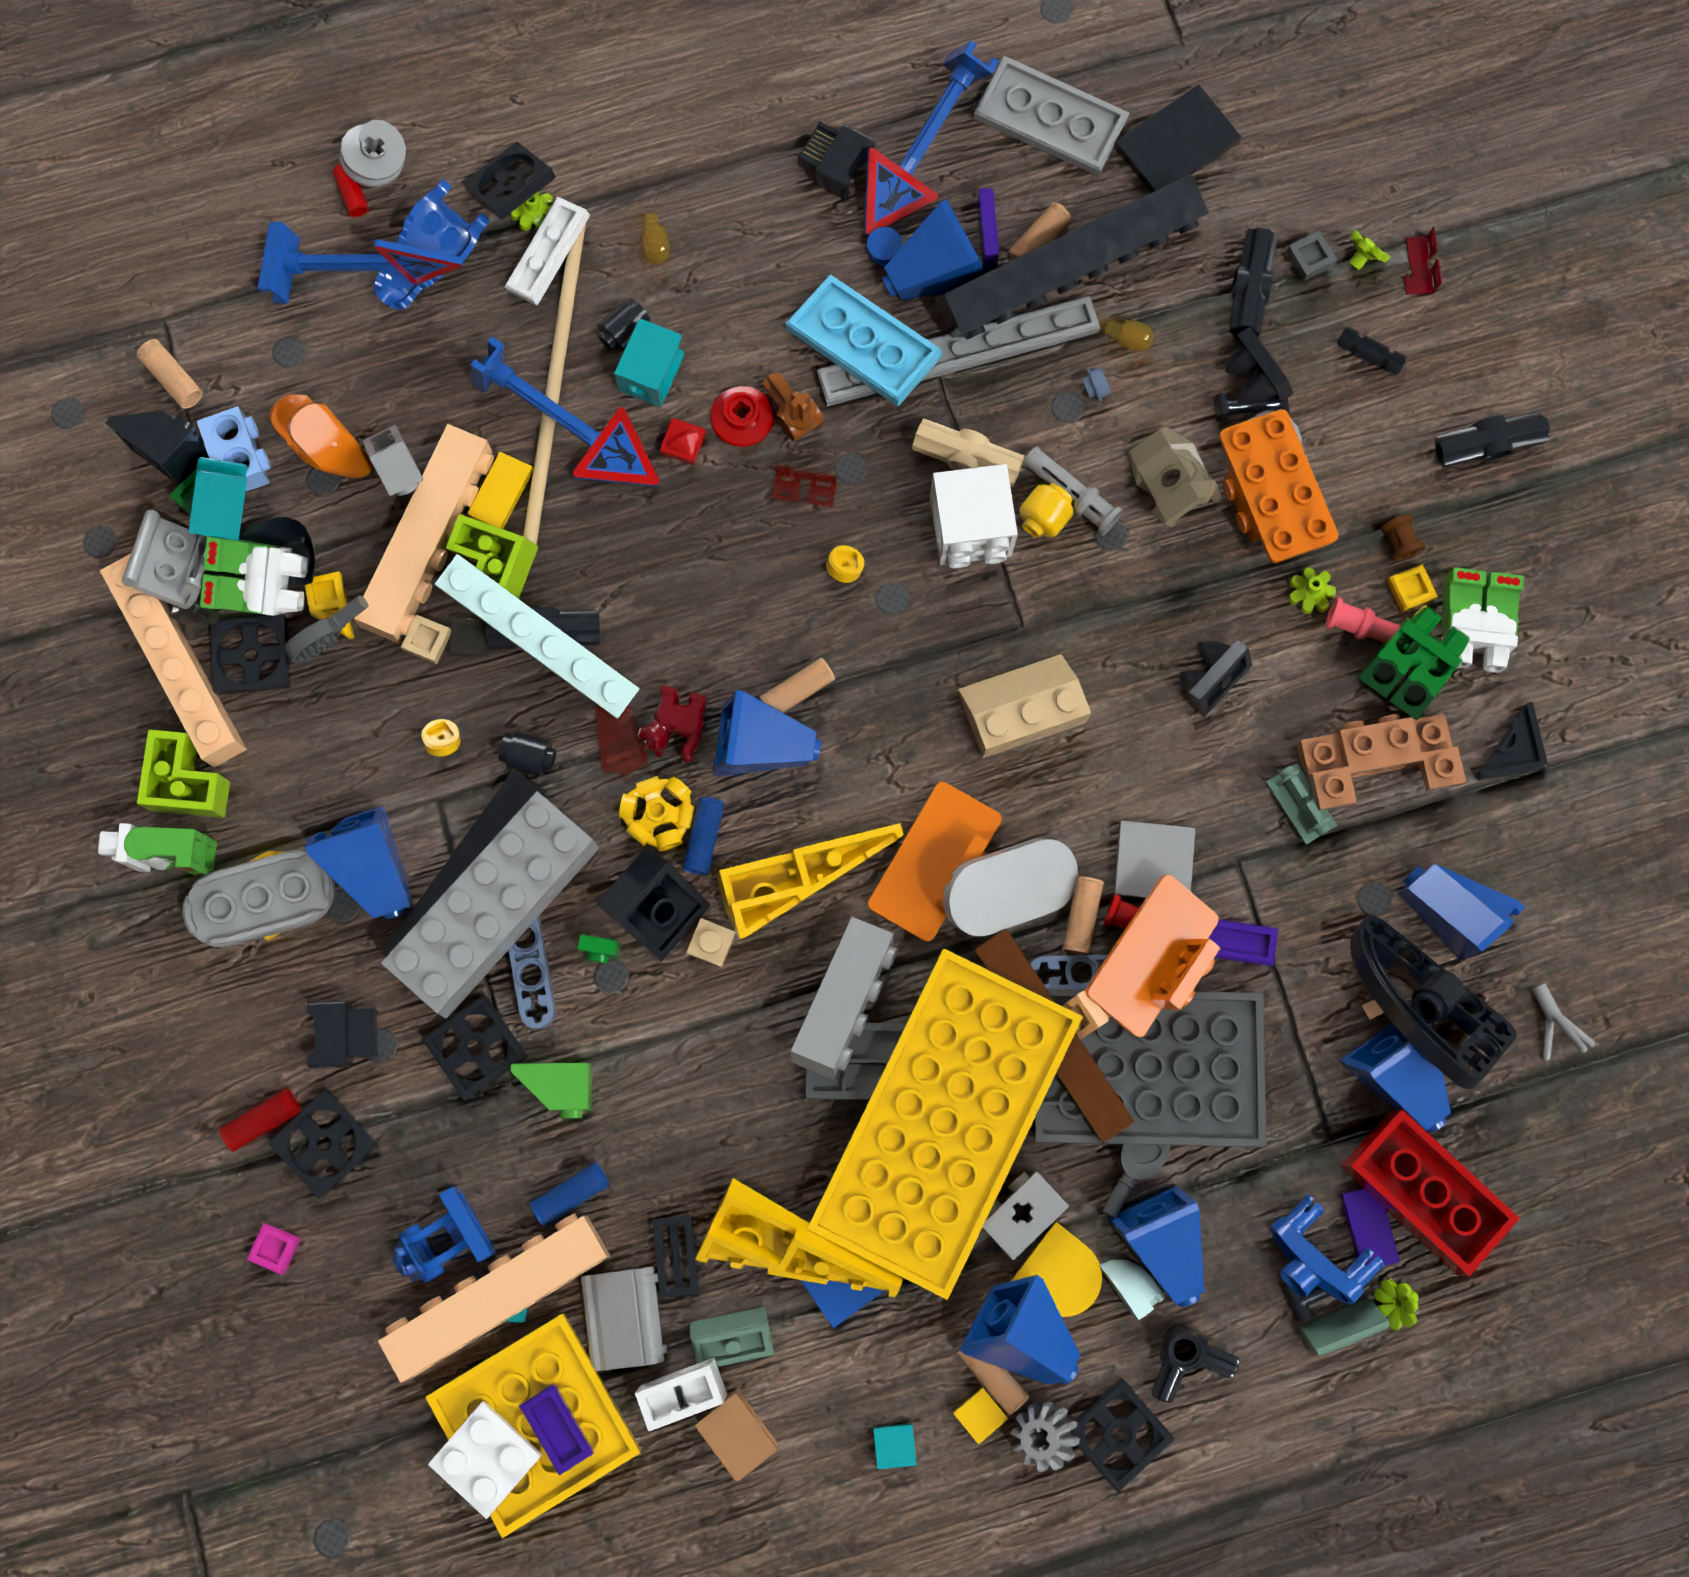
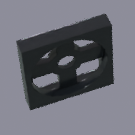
M515 142L462 184L473 198L502 220L553 181L556 176L551 167L519 142ZM520 159L526 162L516 171H507L508 168ZM516 179L513 184L504 186L510 180ZM493 180L497 181V186L485 195L481 193L482 188Z
M284 614L210 621L213 692L216 695L291 688L289 657L283 649L288 642L287 617ZM267 627L276 634L280 645L263 647L259 643L258 628ZM242 629L243 644L238 649L223 650L222 641L232 630ZM248 649H255L258 652V657L253 662H248L244 658V654ZM279 661L275 671L268 678L261 681L260 668L266 662ZM240 665L243 667L245 684L236 683L227 678L224 674V666Z
M485 994L421 1038L464 1101L469 1100L511 1070V1064H519L529 1057ZM472 1015H483L492 1018L495 1024L482 1033L473 1032L464 1018ZM452 1028L460 1040L459 1049L447 1058H444V1040L448 1031ZM502 1037H505L508 1041V1054L505 1062L498 1067L489 1055L490 1046ZM473 1040H478L482 1044V1050L477 1055H472L468 1052V1044ZM467 1062L477 1064L485 1077L479 1081H468L458 1077L454 1071Z
M327 1089L320 1093L268 1143L319 1199H323L379 1145ZM329 1110L338 1113L341 1118L329 1129H321L311 1116L317 1111ZM300 1129L309 1139V1148L296 1159L291 1154L290 1143L292 1134ZM353 1129L356 1147L354 1155L350 1160L340 1147L341 1139ZM321 1137H328L331 1140V1148L326 1152L320 1151L317 1147V1142ZM322 1159L328 1160L339 1172L331 1177L316 1178L308 1171Z
M1121 1377L1074 1420L1077 1422V1427L1070 1431V1434L1080 1439L1079 1444L1076 1446L1117 1493L1175 1440L1172 1434ZM1121 1399L1134 1403L1137 1408L1123 1420L1116 1419L1105 1405L1111 1400ZM1094 1417L1104 1429V1439L1090 1450L1086 1444L1085 1429L1087 1422ZM1149 1421L1152 1427V1443L1146 1454L1135 1440L1136 1431ZM1117 1427H1122L1127 1432V1438L1122 1443H1117L1112 1438V1432ZM1117 1451L1124 1452L1135 1465L1127 1469H1111L1105 1467L1103 1462Z

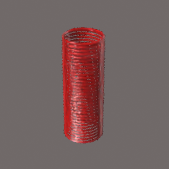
M286 1088L284 1091L282 1090V1092L252 1108V1110L250 1109V1111L220 1127L219 1133L228 1149L235 1152L264 1135V1133L279 1126V1124L281 1125V1123L294 1117V1115L296 1116V1114L301 1112V1108L293 1093Z

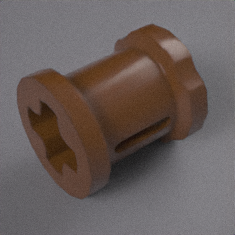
M1410 514L1394 518L1380 528L1382 534H1387L1395 552L1393 559L1396 562L1413 557L1426 548L1424 542L1418 541L1411 525L1413 518Z

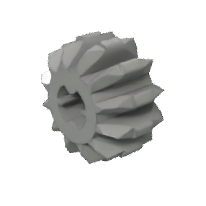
M1048 1401L1043 1404L1042 1408L1037 1403L1028 1406V1413L1022 1412L1018 1414L1016 1420L1020 1427L1012 1429L1011 1434L1021 1440L1020 1443L1014 1446L1013 1451H1025L1024 1465L1028 1466L1036 1461L1037 1470L1040 1472L1046 1471L1049 1466L1057 1471L1063 1467V1460L1068 1462L1075 1457L1071 1447L1078 1445L1080 1439L1070 1434V1431L1077 1427V1422L1070 1421L1067 1423L1064 1420L1068 1409L1061 1408L1055 1412L1053 1402ZM1042 1430H1046L1048 1432V1435L1046 1437L1048 1443H1045L1043 1441L1045 1433Z

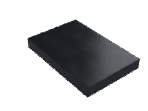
M1198 84L1116 140L1114 147L1150 192H1153L1184 176L1196 173L1238 144L1242 136Z

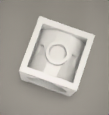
M1007 464L933 473L930 502L940 565L949 564L950 568H963L969 566L972 561L985 560L987 564H995L1007 560V557H1011L1018 533Z

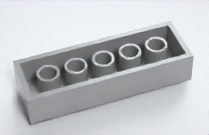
M537 791L381 964L431 1009L447 1019L599 849L598 845L588 834Z

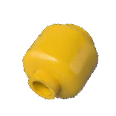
M1050 483L1049 486L1038 485L1019 508L1020 516L1024 521L1022 524L1023 529L1035 538H1039L1041 535L1047 538L1057 536L1074 514L1073 506L1071 505L1073 499L1070 494L1054 483Z

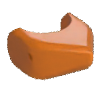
M287 394L280 398L271 408L269 418L272 427L307 464L326 473L353 479L362 478L373 470L374 465L369 455L325 404L314 403L307 395Z

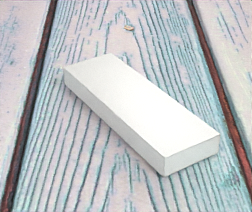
M556 198L505 285L509 293L538 306L590 217L587 210L562 198Z

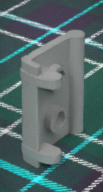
M147 510L127 563L122 583L127 587H133L152 597L175 606L178 605L180 608H190L201 590V581L205 572L204 561L207 536L191 534L189 529L160 518L158 512Z
M653 1266L581 1276L589 1356L595 1371L665 1362L664 1354L668 1353L667 1344H662L655 1282H658V1273L654 1274Z

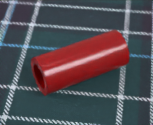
M341 164L335 166L332 173L349 216L357 218L365 215L369 211V206L360 184L354 182L345 174Z

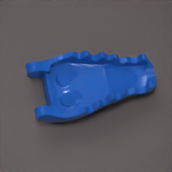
M442 178L410 210L396 243L462 257L465 260L473 250L483 229L491 220L481 212L469 224L442 200L451 188V185ZM386 269L377 274L373 282L374 293L383 303L393 309L403 310L408 307L423 289L434 284L444 274L415 285L398 270Z

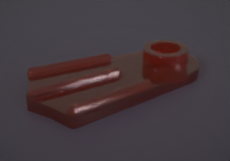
M630 703L618 719L596 704L603 772L629 776L635 770L648 763L643 742L638 738L639 730Z

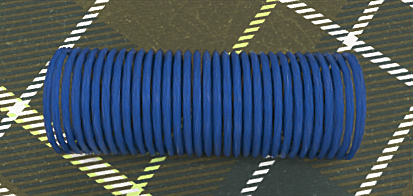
M703 796L698 798L684 864H682L684 871L698 875L709 874L708 870H710L712 854H714V845H716L720 820H722V811H724L725 803L723 801Z
M594 1162L585 1170L583 1169L576 1173V1175L574 1174L564 1183L562 1182V1184L549 1190V1192L547 1191L543 1196L541 1195L537 1200L535 1199L530 1202V1206L538 1221L545 1227L553 1222V1220L555 1221V1219L568 1213V1211L574 1209L580 1203L582 1204V1202L587 1201V1199L610 1186V1183L599 1164Z

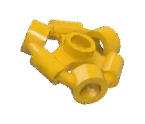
M658 776L636 783L637 787L628 794H623L619 818H622L627 825V833L643 846L649 844L658 848V851L669 850L682 844V838L686 830H691L695 806L691 805L690 794L692 791L675 776L671 779H659ZM665 788L682 803L676 807L670 805L661 797L662 790ZM638 797H641L646 801V809L642 819L634 820ZM673 823L677 828L665 831L654 837V829L662 824Z

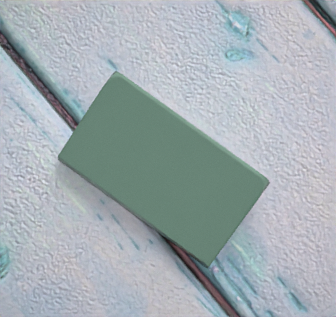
M1365 1298L1352 1305L1345 1306L1302 1324L1300 1331L1309 1352L1321 1357L1389 1329L1390 1324L1374 1302L1369 1298Z
M765 1307L690 1323V1336L696 1364L714 1357L717 1367L774 1355Z

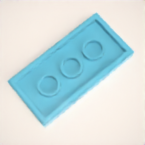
M831 274L786 322L787 331L897 407L942 358V349Z

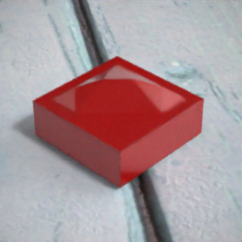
M672 418L660 448L661 455L695 465L707 434L706 429Z

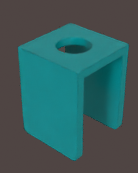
M643 319L638 320L614 373L618 391L661 408L685 356L684 351L678 348L682 341L681 334Z
M204 457L198 458L189 533L239 540L247 484V466L245 464Z

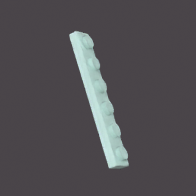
M457 554L436 581L435 586L616 719L619 718L640 688Z

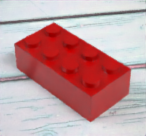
M1403 1109L1390 1111L1340 1166L1455 1275L1470 1277L1520 1219Z

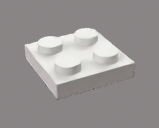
M483 1401L428 1465L487 1519L543 1454L487 1402Z

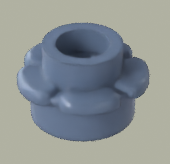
M1089 367L1087 368L1089 376L1082 378L1090 398L1097 396L1098 400L1102 401V397L1111 394L1102 368L1099 367L1091 371Z

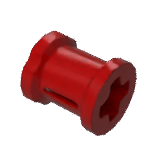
M1115 894L1104 917L1103 925L1108 927L1112 924L1126 929L1139 910V907L1122 901L1121 896Z

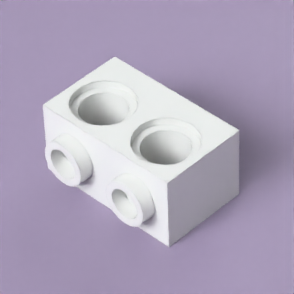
M713 1357L640 1385L635 1395L649 1432L723 1404L727 1397V1392Z

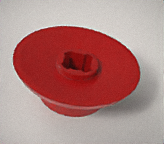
M736 386L725 390L715 399L710 411V422L715 434L722 441L732 446L747 447L759 443L769 434L774 422V410L770 400L761 391L749 386ZM739 408H744L748 412L745 418H740L736 415Z

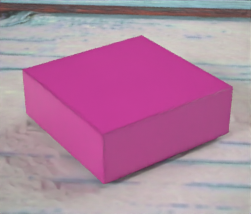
M263 1223L247 1260L280 1275H285L301 1238L268 1223Z

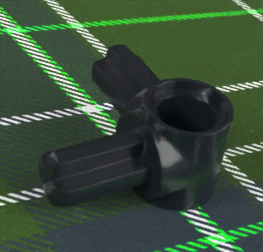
M1182 1324L1174 1325L1164 1334V1347L1159 1357L1164 1362L1152 1389V1395L1162 1402L1172 1403L1185 1372L1196 1371L1201 1366L1224 1377L1233 1378L1238 1370L1240 1360L1233 1354L1209 1345L1207 1337L1195 1333L1189 1326ZM1180 1339H1190L1193 1342L1191 1349L1187 1353L1178 1354L1173 1351L1175 1343Z

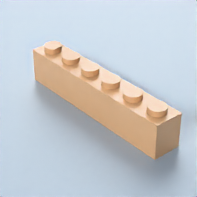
M447 424L422 475L423 481L418 483V487L363 596L368 602L369 607L354 618L361 628L401 644L404 636L409 631L420 603L424 604L430 596L432 590L430 582L436 570L441 571L445 565L448 556L446 546L458 514L463 515L466 507H471L478 494L479 488L477 484L482 474L487 475L492 467L494 455H492L493 452L487 440Z
M129 554L101 569L100 572L199 756L203 761L215 768L247 749L219 697L213 692V686L167 602L142 593L133 587H127L122 583V578L131 555Z
M576 1214L568 1216L555 1225L558 1231L546 1239H544L542 1234L532 1238L521 1246L524 1252L512 1260L508 1255L499 1258L487 1266L490 1271L489 1274L479 1280H476L474 1275L470 1276L453 1287L456 1292L453 1296L444 1301L438 1296L419 1308L422 1314L409 1322L406 1317H403L385 1328L388 1335L378 1342L400 1383L411 1380L522 1310L610 1258L609 1252L589 1217L582 1216L578 1219Z

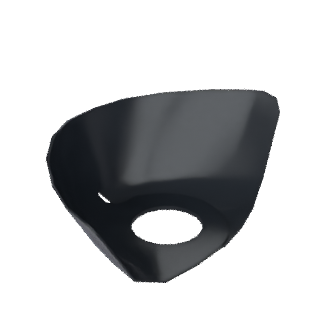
M275 517L251 527L239 536L240 540L292 548V553H299L301 556L307 557L308 569L306 576L302 578L289 576L288 583L298 585L313 583L316 565L315 548L310 533L299 521L288 517Z

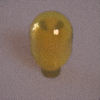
M648 213L643 216L646 229L641 232L642 236L640 237L643 254L650 263L661 264L669 258L671 253L669 235L665 227L659 226L657 213Z
M1109 319L1107 321L1104 333L1117 337V343L1121 344L1122 347L1142 352L1152 346L1154 332L1149 325L1133 319H1125L1123 324Z

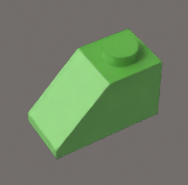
M511 1064V1072L549 1110L559 1111L560 1119L582 1118V1111H592L591 1064Z

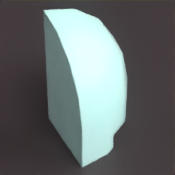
M1110 1260L1100 1265L1101 1271L1134 1319H1142L1154 1309L1153 1305L1165 1299V1295L1152 1276L1141 1265L1129 1260Z

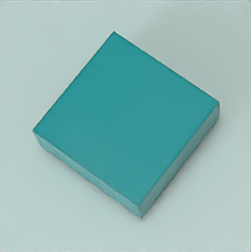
M912 1423L873 1427L877 1470L917 1465Z

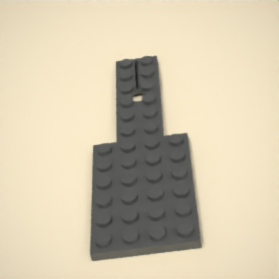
M1085 989L1047 990L1056 1004L1062 1006ZM1195 992L1192 1000L1182 1007L1181 1010L1161 1009L1146 1034L1142 1037L1131 1035L1109 1017L1108 1022L1081 1039L1135 1121V1123L1105 1143L1101 1142L1057 1074H1055L1034 1118V1143L1266 1147L1263 993ZM866 1023L860 1037L853 1035L848 1048L853 1049L849 1063L866 1064H848L845 1071L838 1069L834 1080L806 1069V1099L870 1101L887 1065L868 1064L888 1063L906 1024Z

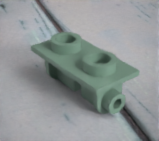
M1298 763L1285 768L1278 775L1266 781V784L1305 845L1338 826L1327 809L1323 811L1318 810L1309 781Z

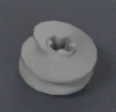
M373 119L366 124L357 125L347 131L341 141L340 164L345 174L354 182L367 187H381L391 183L400 175L404 166L406 146L402 135L393 125L383 120Z

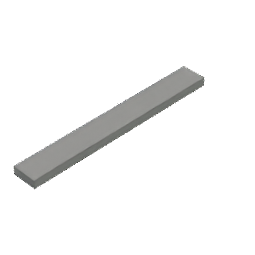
M1086 296L1020 314L998 325L996 321L983 324L986 331L968 340L965 339L964 334L952 338L951 334H946L928 339V341L942 349V358L921 381L1099 333L1100 325L1091 298ZM838 365L817 370L818 380L827 407L877 393Z

